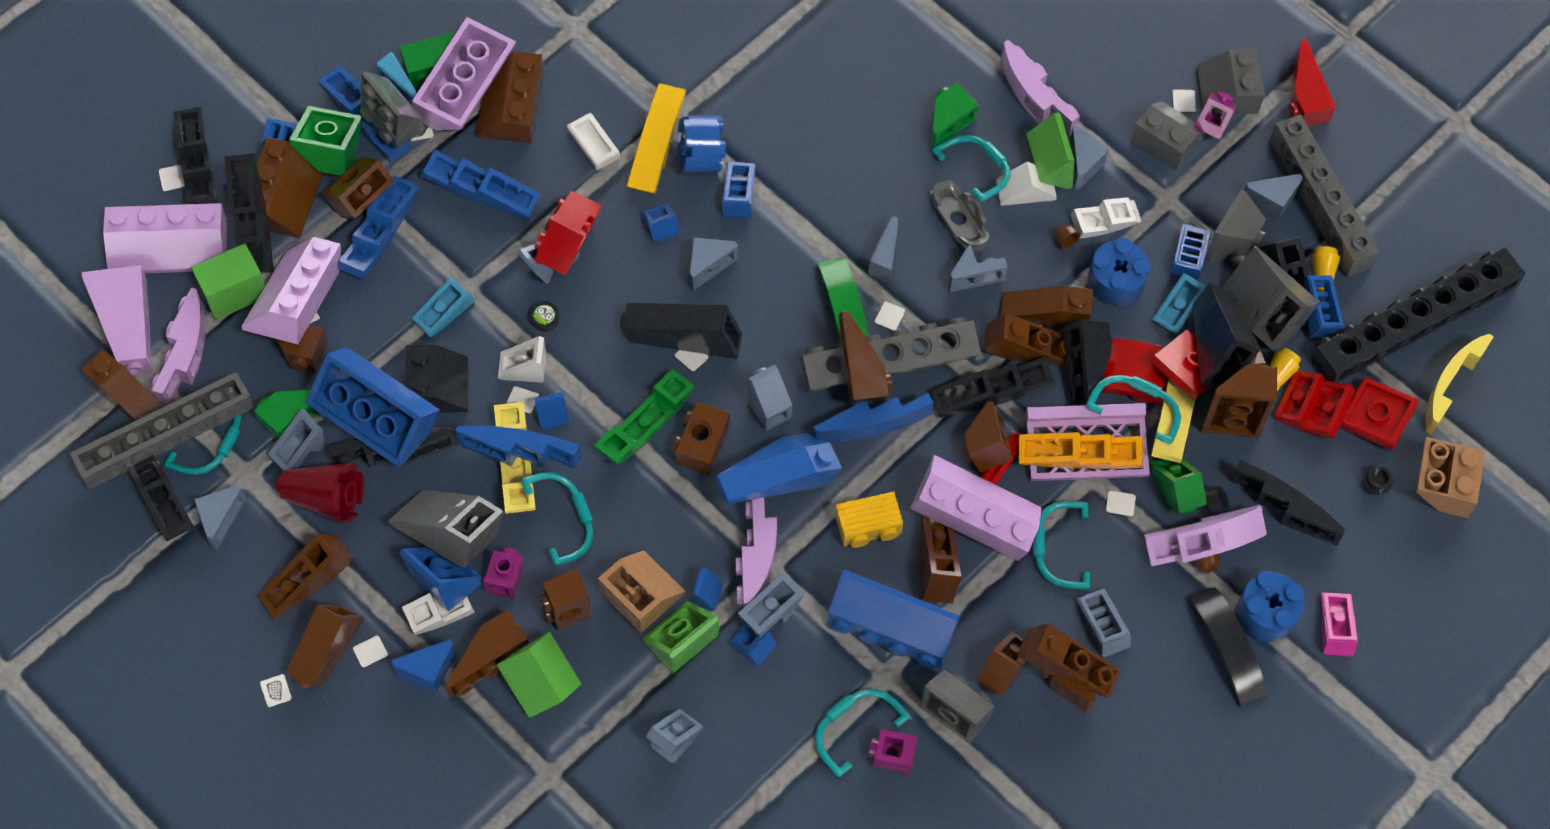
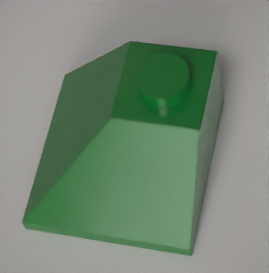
M308 106L289 139L290 145L317 171L342 176L355 161L363 116Z

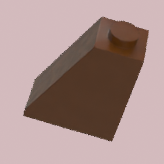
M340 604L317 605L286 670L287 674L295 677L293 682L308 689L311 686L324 685L365 617Z

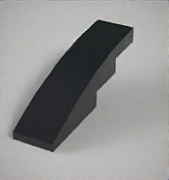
M202 106L174 111L177 147L185 183L187 204L217 203L216 188Z
M249 153L225 156L228 213L233 215L235 244H246L261 274L272 273L274 269L267 211L255 155Z
M1044 356L1018 367L1016 363L989 373L984 369L932 389L931 393L941 418L983 409L986 403L993 401L995 406L1049 389L1056 386Z
M432 427L427 438L402 466L458 445L453 427ZM357 438L329 447L335 464L354 463L366 458L369 468L388 461V459Z
M156 455L128 468L166 542L194 528Z
M1240 460L1231 482L1258 492L1257 504L1283 513L1280 524L1333 545H1338L1346 529L1327 511L1295 487L1267 471Z

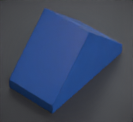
M449 639L391 661L397 677L436 693L456 654L452 641Z

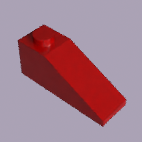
M1303 39L1295 56L1288 110L1291 118L1302 115L1309 127L1330 122L1336 105L1307 39Z

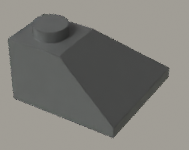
M1239 191L1216 229L1205 258L1206 261L1215 262L1248 255L1253 245L1259 247L1266 234L1262 230L1266 218L1245 191Z

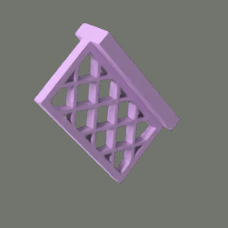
M1146 404L1098 405L1104 408L1101 415L1088 410L1086 405L1027 407L1024 414V425L1027 434H1034V429H1045L1049 433H1057L1054 429L1061 428L1058 433H1063L1066 428H1075L1082 435H1090L1096 427H1104L1112 434V437H1123L1119 432L1125 426H1138V434L1144 439V468L1131 470L1130 468H1121L1122 470L1109 469L1101 471L1100 469L1090 468L1092 471H1085L1087 468H1082L1079 472H1071L1068 468L1054 467L1050 473H1037L1036 466H1029L1030 481L1148 477L1150 472L1145 426ZM1112 426L1120 427L1117 430H1115ZM1086 427H1091L1088 431L1083 429ZM1059 468V469H1061L1063 472H1056V471H1057V469Z

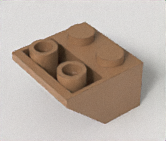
M1426 437L1416 492L1437 511L1468 518L1478 504L1485 451Z
M644 550L620 558L598 578L599 592L640 633L686 594V591Z

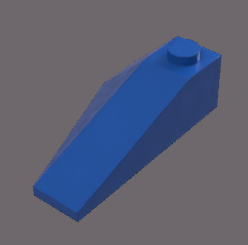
M803 433L777 439L718 474L715 479L726 504L825 487L842 467L830 442Z

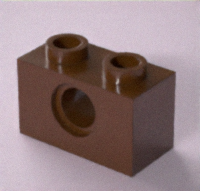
M362 156L322 194L338 215L355 219L394 180L379 160Z
M697 401L693 411L688 410L683 422V427H686L682 436L678 435L676 437L672 452L676 453L677 465L709 476L730 427V412ZM701 434L705 435L707 438L705 440L698 441L693 437Z
M577 568L542 583L544 594L540 595L543 604L542 610L547 622H554L557 631L592 617L589 594Z

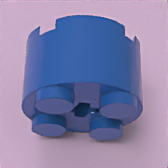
M681 116L678 132L683 133H681L680 141H678V159L680 169H683L682 172L702 173L721 171L722 158L726 156L725 141H720V133L723 132L722 116Z
M1120 238L1100 246L1094 254L1088 272V287L1093 289V296L1102 303L1117 304L1118 306H1125L1137 300L1144 289L1151 268L1146 254L1127 238Z
M1268 571L1261 572L1247 584L1236 603V618L1238 617L1244 633L1254 640L1266 643L1286 637L1304 612V591L1300 585L1285 575Z

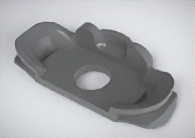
M950 180L935 184L929 194L935 209L956 241L965 249L971 245L974 253L982 251L988 245L989 233L984 228L987 222L980 204L971 197L969 192L961 193L958 186ZM959 213L964 216L966 222L962 225H957L951 221L950 215Z

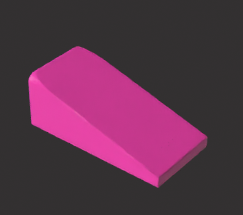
M1321 592L1323 653L1325 655L1353 656L1358 639L1352 594Z

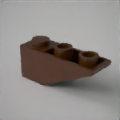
M1004 313L987 324L984 351L1007 360L1031 362L1045 356L1048 365L1067 367L1064 335L1009 313Z
M508 609L483 624L446 683L450 698L456 695H465L481 679H489L499 672L496 664L529 644L527 636Z
M1049 623L1028 628L1017 653L1018 656L1041 671L1105 698L1110 697L1120 673L1119 669Z

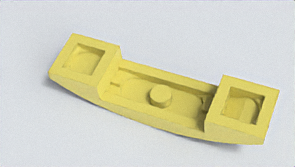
M1486 334L1463 347L1448 363L1433 388L1428 401L1425 419L1426 433L1432 435L1451 405L1452 400L1443 396L1460 367L1463 365L1473 371L1494 336Z
M524 402L494 405L496 426L527 430ZM519 457L516 458L512 466L500 462L505 514L536 510L533 483H530L533 494L526 496L521 483L522 478L532 475L531 462Z

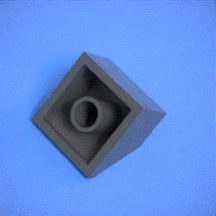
M1257 48L1231 49L1197 66L1196 71L1202 109L1211 92L1217 95L1218 91H1222L1233 97L1232 102L1236 104L1233 114L1259 113L1265 93ZM1217 107L1212 109L1215 114L1223 112V110Z
M1162 101L1152 104L1136 122L1131 142L1177 171L1207 133L1195 128L1196 122Z
M943 670L925 686L920 708L971 744L992 717L995 706L987 695L980 691L976 693L969 688L961 676L956 673L950 674Z

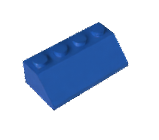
M348 347L327 353L306 401V404L398 467H401L427 438L440 412V409Z
M843 570L828 612L827 624L831 625L837 632L843 634L849 632L857 635L867 644H879L887 647L891 653L897 656L904 657L907 655L917 659V662L924 667H937L941 669L954 639L960 615Z

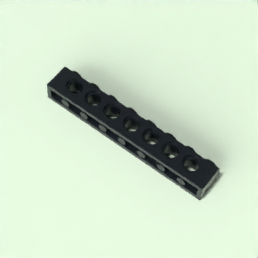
M1505 247L1497 252L1491 250L1484 254L1478 262L1464 264L1450 277L1448 275L1441 276L1433 283V286L1427 289L1424 287L1417 289L1410 295V298L1401 301V299L1394 301L1385 311L1379 314L1378 312L1371 313L1361 324L1357 326L1351 324L1345 327L1338 336L1332 339L1330 337L1322 339L1316 344V350L1311 360L1326 381L1339 383L1512 291L1519 286L1526 273ZM1459 287L1466 289L1468 292L1461 290ZM1413 312L1420 314L1422 317L1416 316ZM1389 324L1396 326L1398 329L1392 328ZM1365 337H1370L1375 342L1369 341ZM1341 349H1345L1351 354H1346Z

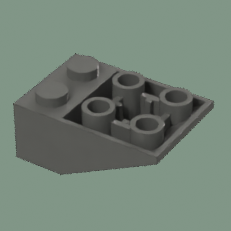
M365 71L361 74L360 113L368 123H374L379 129V136L386 144L391 143L397 150L423 131V118L388 78Z
M1257 246L1252 248L1222 286L1223 289L1233 293L1250 330L1272 350L1285 346L1321 303Z
M423 489L389 520L388 524L464 569L497 537L504 511L479 496Z

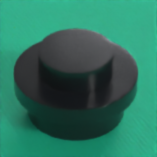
M1371 467L1363 475V485L1371 494L1384 495L1392 488L1393 477L1385 467Z

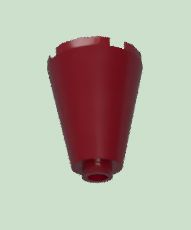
M354 463L287 469L278 476L275 487L280 498L339 523H351L358 514L353 512L356 504H362L364 476L362 471L356 470L358 465Z

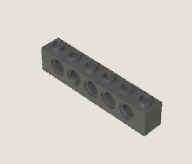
M1302 115L1276 123L1269 141L1288 175H1302L1303 179L1298 188V193L1328 246L1338 250V255L1340 256L1339 265L1346 278L1372 269L1380 251Z
M964 317L948 320V325L937 327L936 323L919 326L920 331L909 333L908 329L891 332L892 337L880 339V335L866 337L885 365L886 373L891 375L967 360L981 355L974 320L965 322ZM941 335L951 337L953 341L951 349H945L941 346L939 341ZM917 340L923 343L925 347L923 355H917L912 351V341ZM842 342L834 344L835 349L824 351L823 346L807 349L806 355L800 358L807 393L847 385ZM890 346L895 349L897 354L895 361H888L884 358V347ZM828 358H834L839 362V372L832 373L827 370L826 360Z
M236 371L71 452L70 455L90 490L128 471L129 467L153 455L158 456L254 407L250 395Z

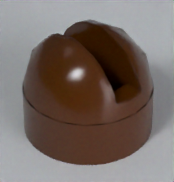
M1062 224L1056 229L1055 239L1062 249H1068L1078 242L1080 233L1072 225Z
M1219 553L1195 560L1197 568L1205 574L1217 571L1220 566Z

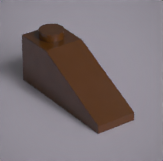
M1057 286L1003 292L1001 315L1009 313L1037 325L1064 328L1063 326L1082 319L1090 320L1093 289Z
M842 311L838 318L849 402L885 399L889 396L888 391H892L891 374L886 373L885 365L850 313Z
M103 349L81 369L88 384L133 422L164 407L122 364Z
M922 514L920 583L923 600L953 604L962 577L954 530Z
M318 534L257 596L272 617L278 619L334 580L355 558L338 536Z

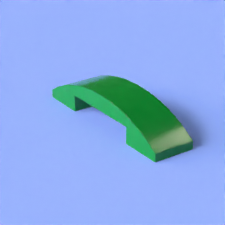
M846 258L818 262L817 267L823 289L827 292L837 328L838 342H842L838 318L842 311H848L864 336L868 337L869 332L861 300Z
M672 368L653 387V393L618 428L613 426L594 445V448L616 466L624 462L647 444L665 426L695 389V385Z

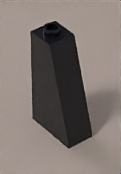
M1209 282L1194 302L1193 310L1200 380L1202 385L1216 390L1243 367L1249 365L1260 349L1233 293Z
M627 303L625 314H622L620 320L621 330L624 331L632 343L738 359L743 333L727 305Z

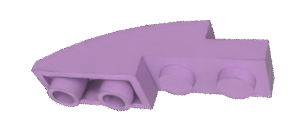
M1006 40L1003 45L1001 59L1005 75L1014 94L1022 106L1039 124L1052 114L1060 112L1066 134L1070 136L1073 126H1078L1080 115L1071 104L1065 103L1053 88L1045 85L1047 73L1039 63L1033 62L1021 47L1015 46L1012 42Z
M191 288L187 297L184 296L181 299L178 314L175 320L171 321L167 327L166 337L171 349L166 353L161 373L157 374L152 381L151 389L155 398L165 406L171 403L181 382L192 385L202 359L206 331L205 315L201 299L195 288Z
M764 498L746 501V519H752V529H747V546L742 547L741 557H736V576H742V586H737V604H743V608L766 588L775 558L777 517L765 518Z
M1260 505L1201 518L1202 522L1146 534L1144 539L1150 565L1156 566L1182 560L1185 563L1222 553L1266 536L1267 532L1262 508Z

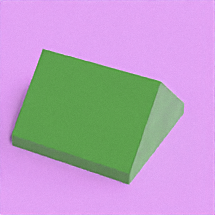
M1057 112L1026 133L1040 182L1070 189L1073 187L1074 158L1061 114Z
M245 243L191 266L215 320L256 303L265 288L261 272Z
M686 601L641 639L673 674L719 636V619L707 610Z
M550 631L496 664L528 718L563 702L581 685Z

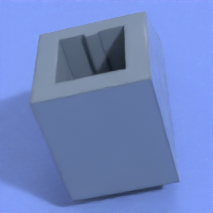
M776 365L769 368H760L749 377L748 404L766 431L792 418V403Z

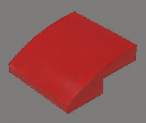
M1113 338L1112 352L1103 379L1116 375L1132 378L1136 376L1162 387L1161 390L1165 392L1169 378L1151 362L1154 355L1164 347L1142 341ZM1111 383L1102 389L1103 394L1132 396L1134 402L1163 404L1162 398H1155L1130 387V384Z
M1297 370L1291 378L1274 418L1276 421L1303 432L1334 439L1355 394L1353 385L1325 381L1320 373Z

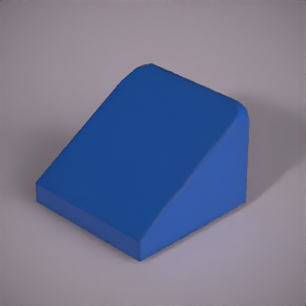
M667 203L641 212L654 242L679 234L676 215Z
M563 392L534 399L541 430L569 423Z
M702 567L699 571L693 590V604L713 611L717 607L723 584L707 568Z
M745 624L729 642V645L750 662L759 666L776 647V642L769 631L759 638Z

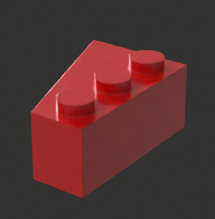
M573 191L570 192L566 200L560 199L553 213L555 216H550L544 228L547 232L542 231L534 247L539 250L534 260L566 276L590 233L602 206Z

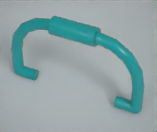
M971 135L956 136L933 147L932 153L942 161L945 159V155L941 151L949 146L963 142L978 144L999 167H1002L1004 176L998 185L983 194L977 188L971 191L981 202L999 193L1007 186L1011 178L1007 158L991 142H986L979 137Z
M1116 375L1101 380L1093 389L1086 408L1100 415L1104 408L1095 405V402L1102 389L1111 383H1127L1134 389L1165 400L1172 408L1174 415L1173 425L1168 436L1158 432L1156 439L1167 444L1173 443L1180 427L1181 413L1178 404L1172 396L1161 390L1162 387L1136 376L1132 378Z
M241 415L235 417L232 426H229L217 450V456L213 461L197 468L185 467L173 463L177 453L170 451L164 467L188 475L204 474L216 468L224 458L228 457L240 433Z
M542 472L524 477L521 483L526 496L533 494L530 483L540 480L553 479L568 487L573 495L571 498L580 521L585 526V541L580 549L562 557L558 556L556 548H552L548 552L555 566L574 561L583 556L591 546L593 538L591 523L593 518L583 493L578 491L571 480L555 472Z
M1054 502L1045 507L1041 512L1040 525L1033 540V558L1036 559L1037 567L1043 577L1053 585L1066 589L1088 590L1090 588V572L1082 573L1083 582H1072L1056 578L1045 567L1043 560L1045 558V528L1043 524L1048 514L1056 509L1075 508L1081 509V519L1089 518L1087 502Z
M871 688L859 690L852 695L847 694L825 713V717L819 723L815 735L816 750L823 762L837 777H841L852 765L849 761H846L841 767H838L829 757L823 745L825 728L830 722L833 723L856 704V700L868 696L882 698L897 711L900 717L893 724L896 728H899L910 718V715L887 692Z

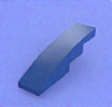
M338 66L318 80L319 85L342 112L362 116L360 113L361 84L344 68ZM363 118L361 133L390 163L413 148L412 142L409 140L396 150L391 143L386 144L378 134L379 129L373 122L368 123Z
M434 150L421 177L473 201L527 219L541 195L491 167L486 171L463 158L461 162H458L437 150Z
M398 176L392 178L394 182L367 209V218L353 234L351 246L338 260L339 270L364 280L400 227L420 190V185Z
M928 393L904 406L901 405L897 397L873 409H870L866 401H863L814 426L813 436L830 443L878 436L931 416L934 402Z
M458 426L456 429L458 445L509 466L513 465L517 457L543 468L549 458L577 469L581 461L580 445L550 435L498 426Z

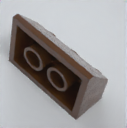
M515 51L509 54L483 95L476 138L532 143L544 76L542 54Z
M267 137L257 162V168L265 200L269 232L300 238L324 173L317 171L290 145V142Z
M1263 363L1246 365L1220 385L1214 393L1200 432L1259 438L1277 401V367H1268V365Z

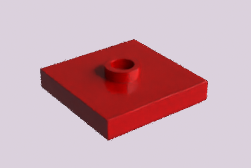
M1188 330L1184 331L1151 359V362L1192 400L1197 399L1209 389V387L1201 383L1197 340Z
M1364 377L1351 400L1339 428L1393 451L1419 404V399Z

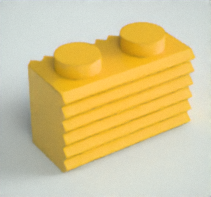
M894 491L835 505V517L843 546L845 547L851 545L853 548L863 547L869 541L877 540L878 538L882 541H890L902 533L903 519Z

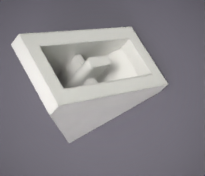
M1028 161L1010 171L1011 178L1007 186L998 193L1000 206L1052 201L1057 198L1054 185L1040 182L1036 166ZM1004 175L996 179V185L1001 182Z
M538 336L502 351L498 378L509 381L543 383L546 365L544 338Z

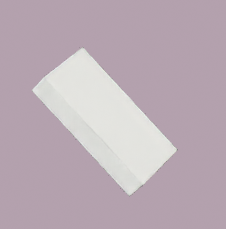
M591 112L567 125V131L596 171L620 159V152Z

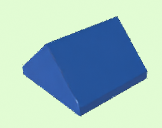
M428 547L402 549L400 552L411 577L448 612L478 588L484 580L469 565L463 569Z

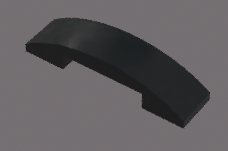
M1214 587L1189 596L1187 600L1199 625H1204L1228 674L1226 681L1239 707L1267 697L1268 691L1255 654L1238 619L1222 594Z

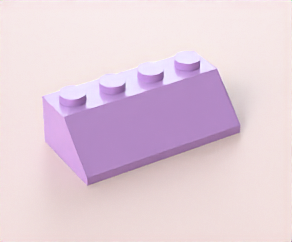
M466 17L412 100V107L423 118V124L435 130H461L515 47L516 41Z
M222 203L105 207L103 235L107 269L141 265L144 273L193 272L191 266L226 251L228 220Z
M312 237L286 251L242 324V330L299 344L340 272L338 260L341 258V244Z
M934 455L910 509L1019 561L1029 552L1040 525L1042 507Z

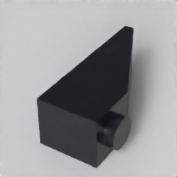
M1300 237L1258 247L1305 288L1304 278L1309 275ZM1308 318L1302 326L1308 325Z
M1082 319L1063 326L1070 406L1086 405L1093 389L1103 379L1112 352L1109 322Z

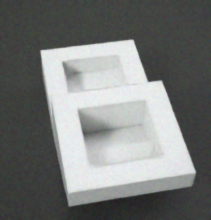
M1128 197L1103 200L1100 206L1074 209L1070 215L1074 227L1080 233V239L1108 234L1137 223V218Z
M430 593L402 607L415 635L443 627L475 613L468 596L449 612Z

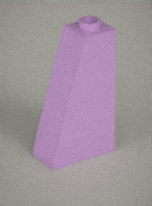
M134 265L82 272L83 281L115 359L132 375L153 371L147 278L142 266Z

